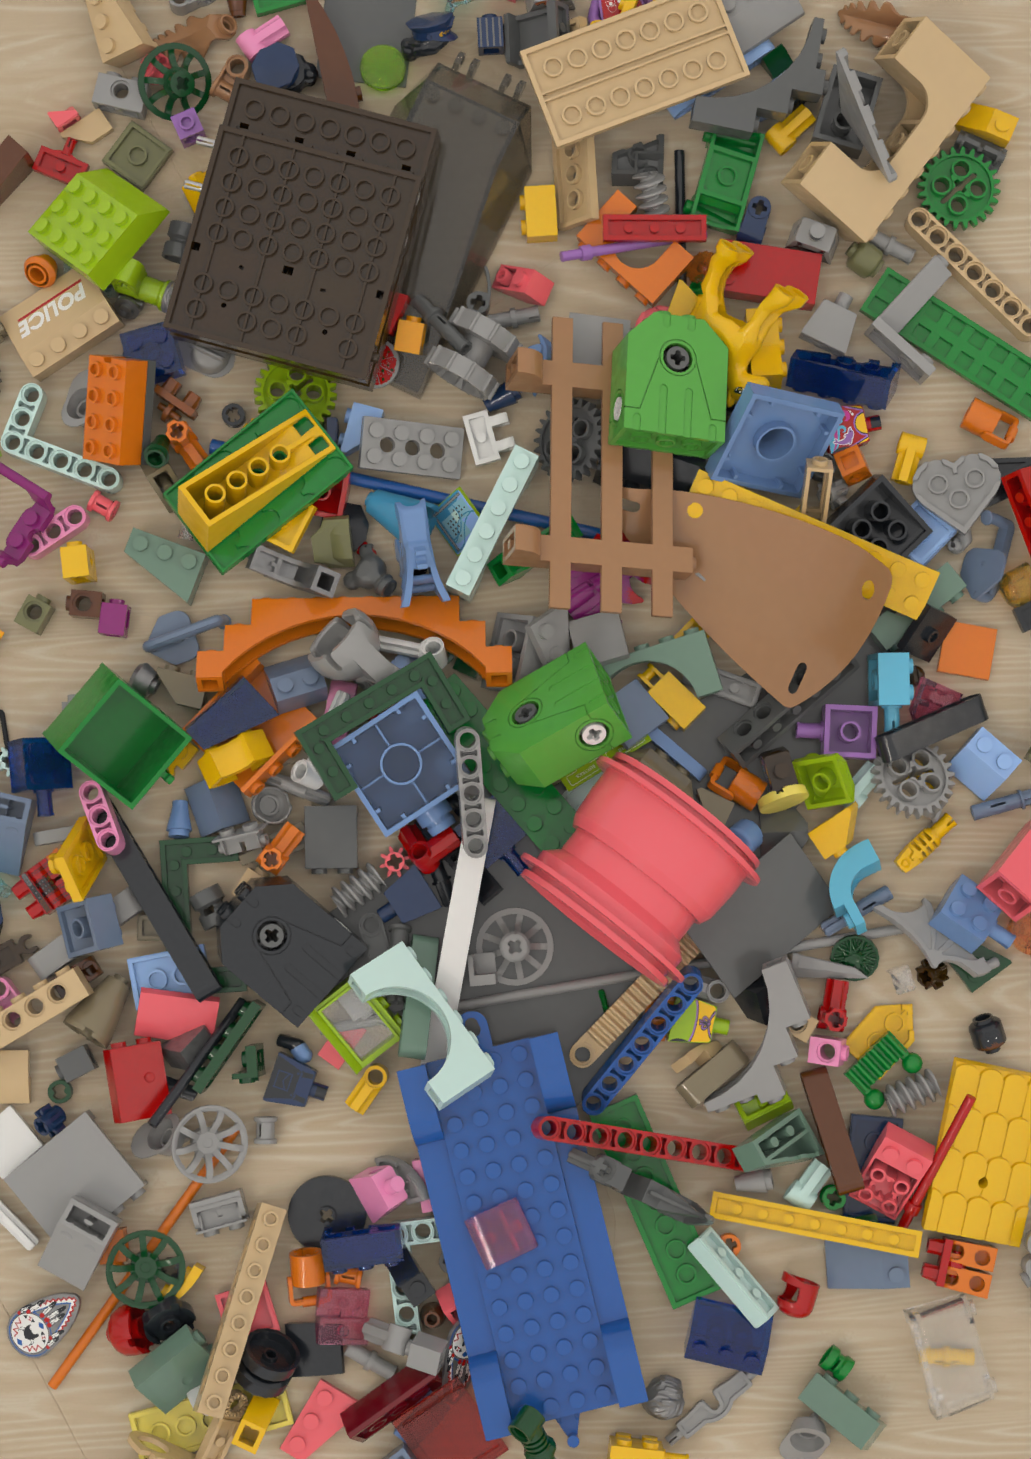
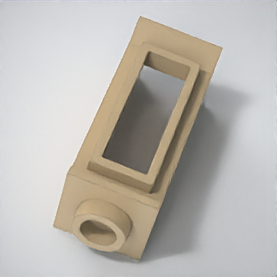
M814 456L813 459L806 458L799 512L819 519L824 523L827 522L834 471L832 460H828V458L823 456ZM811 472H824L819 507L807 506Z

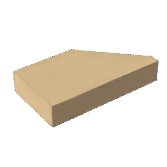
M97 108L61 132L60 135L65 140H67V137H71L77 141L94 145L112 133L114 129L101 110Z

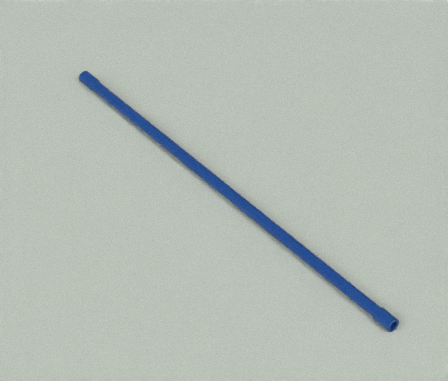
M212 439L209 454H212L225 442ZM351 472V485L372 490L379 489L418 500L425 498L426 502L438 505L450 495ZM470 499L481 514L486 502ZM513 509L508 518L509 521L546 529L549 527V516ZM577 523L584 538L593 539L596 533L600 534V528Z

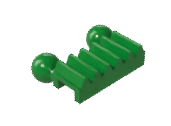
M887 1031L843 1073L864 1095L865 1105L873 1110L879 1109L884 1105L885 1097L879 1089H872L870 1086L878 1078L882 1077L884 1072L889 1070L899 1058L902 1059L903 1069L908 1073L919 1072L923 1065L922 1058L917 1053H909L890 1031Z

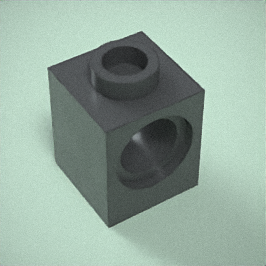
M88 1044L82 1045L55 1059L57 1063L55 1070L61 1080L65 1079L66 1083L99 1067Z

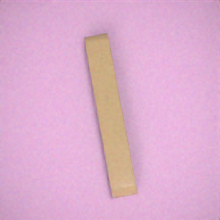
M921 207L911 210L904 223L906 232L932 257L937 254L943 256L949 263L946 268L976 300L1018 340L1030 342L1031 333H1026L1023 330L1022 324L1029 323L1031 325V310L928 210ZM919 217L924 225L920 227L915 226L911 219ZM938 235L942 243H932L930 236ZM951 252L957 253L960 261H951L948 254ZM974 270L979 278L977 280L970 279L967 276V271ZM993 288L997 293V297L991 298L987 296L985 289ZM1004 306H1012L1015 310V315L1006 314Z

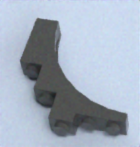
M814 17L801 53L791 66L772 82L757 90L737 96L718 98L696 96L692 105L689 129L749 140L753 132L757 133L760 117L783 122L787 114L792 113L794 99L818 103L821 96L826 95L829 80L825 79L826 70L820 69L823 53H819L820 44L825 43L827 29L823 28L825 19Z

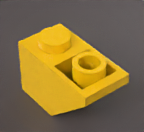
M253 1395L231 1443L256 1454L281 1399L277 1397L263 1398Z

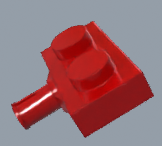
M67 137L63 150H53L41 145L32 170L68 185L77 173L89 171L90 166L85 162L77 160L72 155L78 141Z

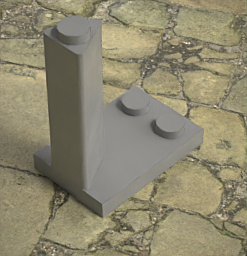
M939 254L933 256L864 333L919 385L936 370L933 366L934 362L928 355L920 354L898 333L952 275L946 268L949 265L948 261Z

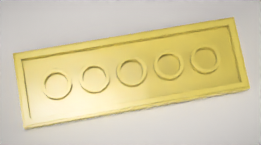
M239 1383L233 1384L232 1390L238 1389L244 1393L250 1404L253 1394L244 1390ZM286 1390L283 1394L277 1396L281 1400L266 1431L295 1423ZM188 1397L167 1414L162 1412L157 1406L128 1414L132 1431L152 1434L190 1452L199 1450L213 1419L212 1416H206L193 1411ZM233 1399L234 1402H230L231 1405H229V1409L235 1407L238 1404L239 1399ZM139 1440L144 1446L154 1451L166 1453L155 1444ZM138 1454L139 1459L149 1458V1456Z

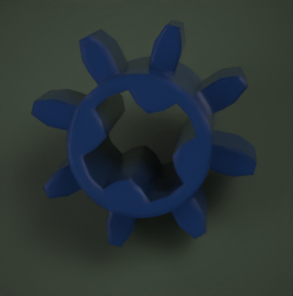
M50 1103L34 1113L37 1117L34 1120V1127L43 1136L49 1134L52 1138L66 1128L63 1124L66 1121V1114L57 1105L51 1107Z

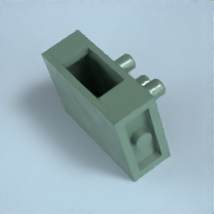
M185 1324L167 1340L162 1341L160 1346L128 1371L135 1388L162 1412L167 1414L187 1397L186 1394L190 1390L201 1385L213 1343L208 1344L206 1338L198 1329L193 1331Z

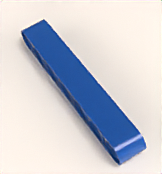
M689 965L679 971L685 979L689 976L696 977L698 979L697 982L693 985H687L684 981L678 983L672 980L583 1089L581 1096L582 1108L587 1114L595 1116L604 1111L702 991V974L697 967ZM673 996L681 999L680 1003L676 1005L669 1004L668 1000ZM659 1016L663 1017L665 1021L660 1025H655L651 1022L652 1019ZM641 1036L649 1039L643 1045L637 1044L635 1040ZM627 1056L632 1059V1062L622 1064L619 1060ZM612 1076L616 1081L612 1084H606L603 1082V1079ZM591 1096H596L600 1101L591 1104L587 1099Z

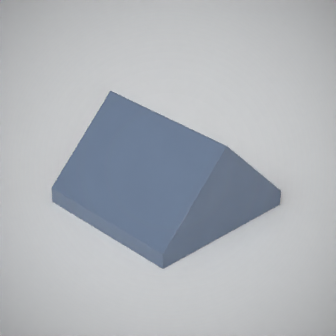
M203 780L184 789L201 837H207L218 833L224 828L234 827L251 821L241 791L234 782L209 789L206 781Z

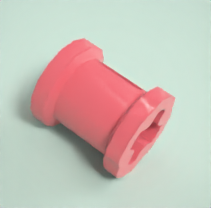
M96 490L91 496L86 509L90 512L95 511L106 517V521L111 522L117 514L121 502L117 500L112 501L101 495V491Z

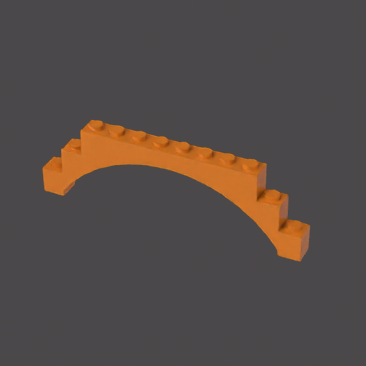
M397 595L390 597L341 596L338 598L289 597L280 599H252L251 624L237 623L225 625L223 651H197L196 682L198 692H224L225 685L259 657L291 641L319 634L335 617L342 619L343 612L352 608L363 611L373 620L378 630L401 633L422 640L429 637L442 639L445 650L472 667L486 681V687H508L512 684V646H486L485 621H460L459 596L449 595L451 600L441 602L438 596H411L410 606L400 608L402 600L401 596Z

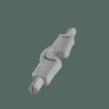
M755 1362L745 1372L742 1370L737 1371L733 1376L713 1389V1395L719 1402L717 1408H711L704 1400L698 1401L686 1415L676 1422L677 1428L665 1437L667 1442L673 1446L683 1436L689 1439L707 1423H713L725 1417L730 1411L733 1401L752 1386L751 1380L763 1371L759 1364Z

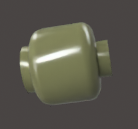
M853 242L845 253L848 256L846 266L861 278L869 276L873 278L885 262L882 260L883 252L871 242H859L858 244Z

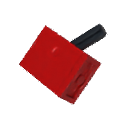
M151 1037L135 1039V1045L127 1046L126 1041L112 1043L110 1044L111 1049L103 1050L114 1124L151 1118L177 1083V1079L166 1076L160 1041H152ZM188 1084L180 1098L194 1101L198 1092L192 1089L193 1085ZM172 1109L167 1114H172Z

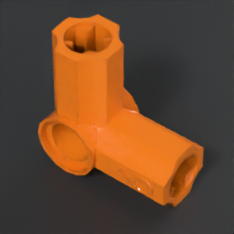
M172 420L167 424V432L165 434L169 438L171 446L177 454L180 453L190 470L208 457L197 441L199 439L186 421Z
M287 821L273 841L265 846L255 861L265 870L277 876L290 859L289 855L298 846L305 834Z

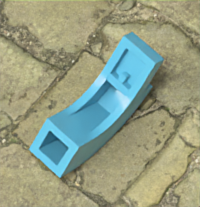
M869 839L852 846L838 859L832 870L829 882L830 899L836 918L843 915L848 928H854L857 935L866 932L867 928L853 900L854 890L862 879L882 870L880 860Z

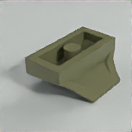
M349 515L323 517L321 527L311 536L314 563L324 564L329 568L355 567Z

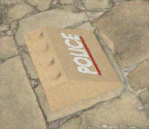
M74 269L57 278L52 286L42 288L0 316V321L19 356L32 376L40 382L125 327V324L104 291Z

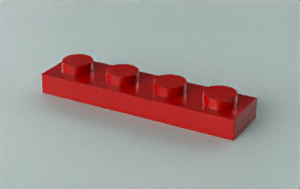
M603 214V242H706L707 240L706 215Z

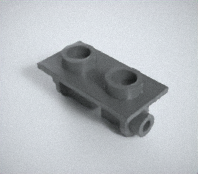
M963 130L960 131L953 146L956 153H959L962 146L965 148V154H969L972 149H975L974 157L976 158L983 153L982 162L986 163L991 160L992 163L988 169H997V173L1008 151Z

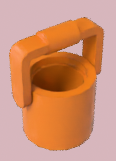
M975 397L959 427L1005 450L1015 440L1018 433L1017 426L1019 420L1015 416ZM999 420L1011 425L1004 439L992 434Z
M724 756L720 763H716L710 772V780L707 787L721 797L734 801L751 812L768 783L749 772L748 768L745 767L743 769L732 758ZM724 765L737 772L728 789L715 782L724 771Z
M304 1247L292 1250L289 1253L291 1276L287 1277L290 1304L295 1307H309L330 1301V1274L324 1268L323 1249ZM325 1283V1295H310L298 1299L293 1297V1286L297 1288H312Z

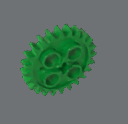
M963 146L959 153H956L954 147H951L949 155L944 150H941L939 153L940 159L936 156L930 159L933 165L925 164L926 172H923L919 177L923 182H918L916 188L923 190L918 193L917 198L925 200L921 203L920 207H928V211L938 221H943L942 225L944 227L948 223L951 224L953 231L957 229L958 224H961L963 231H965L968 223L975 228L978 225L977 219L984 222L987 219L985 213L991 215L994 211L990 205L996 206L998 200L993 196H997L1001 192V190L994 188L1000 183V179H993L997 169L990 171L988 169L992 161L983 163V153L977 158L974 157L975 149H972L969 154H965ZM954 167H963L966 171V175H957L954 171ZM972 174L976 175V178L967 183L962 191L956 192L946 203H941V200L948 196L955 186L959 187ZM941 182L945 184L946 191L938 192L934 187V183ZM974 185L979 186L982 190V195H974L970 187ZM959 202L963 207V211H954L951 208V203Z

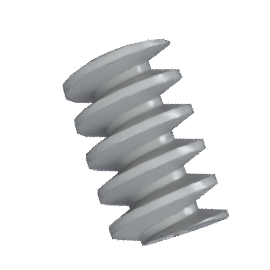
M648 171L633 175L632 179L640 180V183L635 185L634 189L642 190V193L635 196V198L644 202L637 206V209L644 210L645 214L669 215L665 213L670 210V206L663 204L668 200V195L662 194V192L666 191L667 187L665 184L660 183L665 180L664 174L658 173V171Z
M370 863L366 864L367 872L360 868L357 870L358 879L353 875H349L350 884L343 880L340 881L342 890L334 886L331 888L333 893L331 898L345 918L348 916L346 908L355 912V902L362 906L365 905L364 896L372 900L374 899L372 890L381 894V884L386 886Z
M930 1069L924 1070V1077L919 1072L915 1073V1082L909 1076L905 1077V1085L900 1080H897L895 1082V1089L890 1084H887L886 1093L883 1092L887 1106L894 1118L897 1117L896 1109L898 1108L906 1114V1105L908 1104L915 1110L916 1101L925 1106L926 1097H929L932 1102L936 1101L935 1093L938 1092L942 1097L938 1082Z

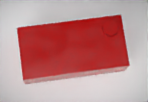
M738 241L750 248L754 255L747 262L732 270L725 284L724 298L761 303L771 292L775 284H780L783 287L790 285L808 296L809 300L803 307L798 309L812 311L816 300L823 254Z

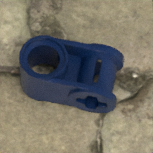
M756 196L750 200L735 241L755 244L762 243L771 211L770 201L766 197ZM758 205L762 206L760 215L755 214Z

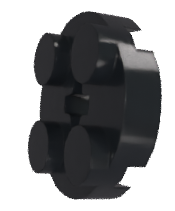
M169 1296L162 1303L144 1312L141 1319L146 1338L154 1344H161V1341L167 1340L185 1324L193 1330L196 1316L193 1307L189 1303L178 1300L176 1296Z

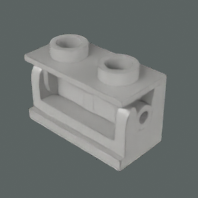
M242 1188L195 1200L188 1204L195 1229H198L196 1235L203 1233L204 1237L219 1234V1229L228 1226L229 1230L242 1228L245 1226L244 1222L250 1219Z

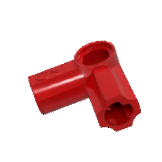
M407 824L400 829V834L398 835V839L407 851L408 857L423 874L434 872L440 864V859L461 845L460 839L451 827H448L428 841L416 824Z
M826 978L822 1005L819 1006L817 1015L819 1022L816 1028L835 1032L844 1031L848 1020L845 1005L849 982Z

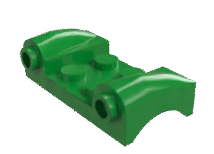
M704 132L702 141L706 142L705 148H707L695 194L691 200L687 199L685 201L682 214L706 215V228L732 236L737 234L740 229L765 134L753 132L749 140Z

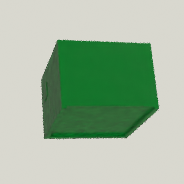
M102 662L99 665L100 667L42 734L57 752L133 810L160 777L169 785L174 781L175 777L167 768L191 741L192 737L172 718Z

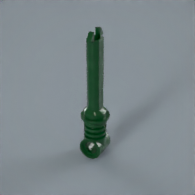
M524 1405L509 1424L508 1430L515 1439L522 1443L526 1459H556L554 1456L556 1443L552 1437L547 1435L543 1428L545 1418L537 1409L530 1405Z

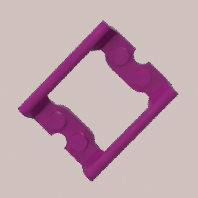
M0 462V474L25 489L35 502L32 507L22 513L6 539L5 549L0 550V567L5 568L8 564L17 567L26 560L34 548L32 543L33 535L37 532L44 533L54 517L56 508L50 501L52 498L50 492Z

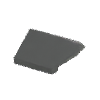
M795 807L771 814H762L759 811V828L763 834V842L760 846L761 857L789 833L792 834L801 849L804 847L808 840V823Z

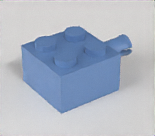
M961 874L949 886L928 925L971 954L985 942L988 936L1004 946L1005 949H1008L1014 942L1016 935L997 924V918L1002 910L976 888L977 883Z

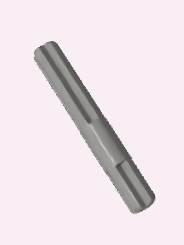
M278 774L274 777L271 776L265 782L287 793L323 806H328L331 800L330 793L321 789H310L294 782L291 777Z

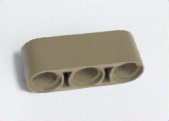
M731 1040L710 1060L699 1066L679 1083L675 1089L690 1107L694 1108L744 1067L750 1059L737 1043Z

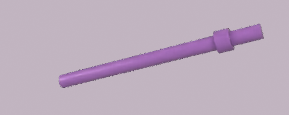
M617 242L592 247L588 244L579 246L578 249L561 251L559 255L561 262L577 259L588 261L596 256L670 245L673 242Z

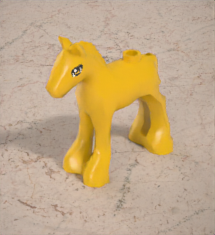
M719 239L716 245V252L711 257L708 272L701 283L703 294H698L696 306L690 315L695 316L696 319L705 320L728 347L726 404L729 408L737 404L747 382L770 387V382L766 377L752 375L747 372L748 364L761 348L769 329L777 318L784 312L803 307L809 299L807 295L793 286L787 285L783 287L780 284H775L747 323L728 315L724 302V288L727 278L735 267L747 262L754 255V252L738 241L734 240L731 243L725 239Z

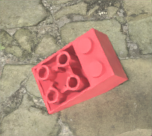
M888 1121L860 1171L865 1189L849 1193L848 1196L896 1220L932 1164L935 1146Z

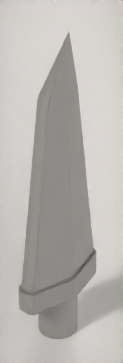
M794 952L792 960L789 959L796 978L869 979L852 966Z

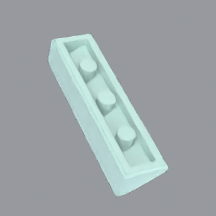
M711 1226L688 1245V1250L754 1328H758L767 1322L779 1309V1306Z

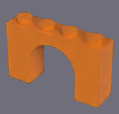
M617 190L599 210V219L587 223L576 235L577 240L580 242L577 246L590 244L592 247L614 243L603 242V214H636L638 212L637 206ZM673 242L655 263L644 268H632L623 264L615 253L596 256L598 258L596 263L604 271L608 272L611 270L617 275L615 280L623 288L627 289L630 287L636 292L634 297L642 305L646 306L649 304L652 308L694 263V257L677 242Z

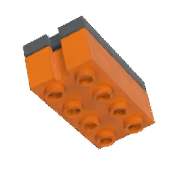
M89 355L83 459L119 466L148 465L144 458V450L151 443L156 361L123 355Z

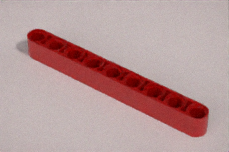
M539 1116L531 1124L532 1134L540 1140L744 1172L732 1150L736 1147L735 1145L555 1116ZM545 1121H548L551 1126V1130L547 1135L542 1132V1124ZM570 1125H573L576 1129V1134L572 1139L567 1135V1129ZM596 1129L601 1133L598 1143H595L592 1138V1134ZM621 1133L626 1137V1142L622 1147L619 1146L617 1141ZM646 1137L651 1142V1146L647 1151L643 1148V1140ZM671 1141L675 1144V1152L672 1155L669 1154L667 1149ZM697 1145L700 1149V1154L695 1159L692 1150ZM720 1149L724 1152V1159L721 1163L717 1159V1153Z

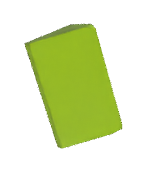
M787 1091L786 1095H783V1099L773 1104L768 1102L761 1104L758 1095H754L755 1098L747 1103L741 1104L739 1101L734 1103L747 1131L794 1108Z

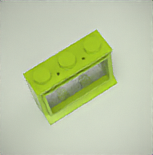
M348 976L335 986L308 1016L357 1075L365 1066L399 1041L402 1016L399 1013L393 1014L389 1009L391 1004L387 1003L385 996L376 997L362 1003L348 984L350 977Z

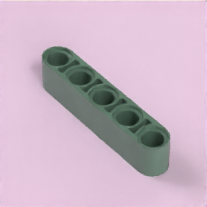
M412 934L410 947L414 950L419 965L422 968L425 967L430 972L434 984L439 938ZM404 996L398 1057L425 1060L431 1009L422 1002Z

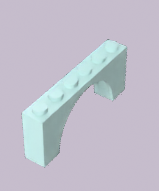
M515 444L446 582L448 593L459 596V598L471 603L482 581L484 570L498 538L516 503L525 489H528L539 467L538 455Z
M403 941L350 974L348 984L362 1003L385 995L407 996L428 1006L441 1021L447 1038L446 1060L441 1070L427 1082L424 1088L439 1111L491 1077L495 1070L493 1059L487 1052L483 1053L480 1049L475 1034L472 1031L468 1032L464 1027L461 1015L457 1010L451 1009L447 1003V996L443 990L435 987L430 972L425 967L422 968L419 965L417 956L410 946L406 947Z

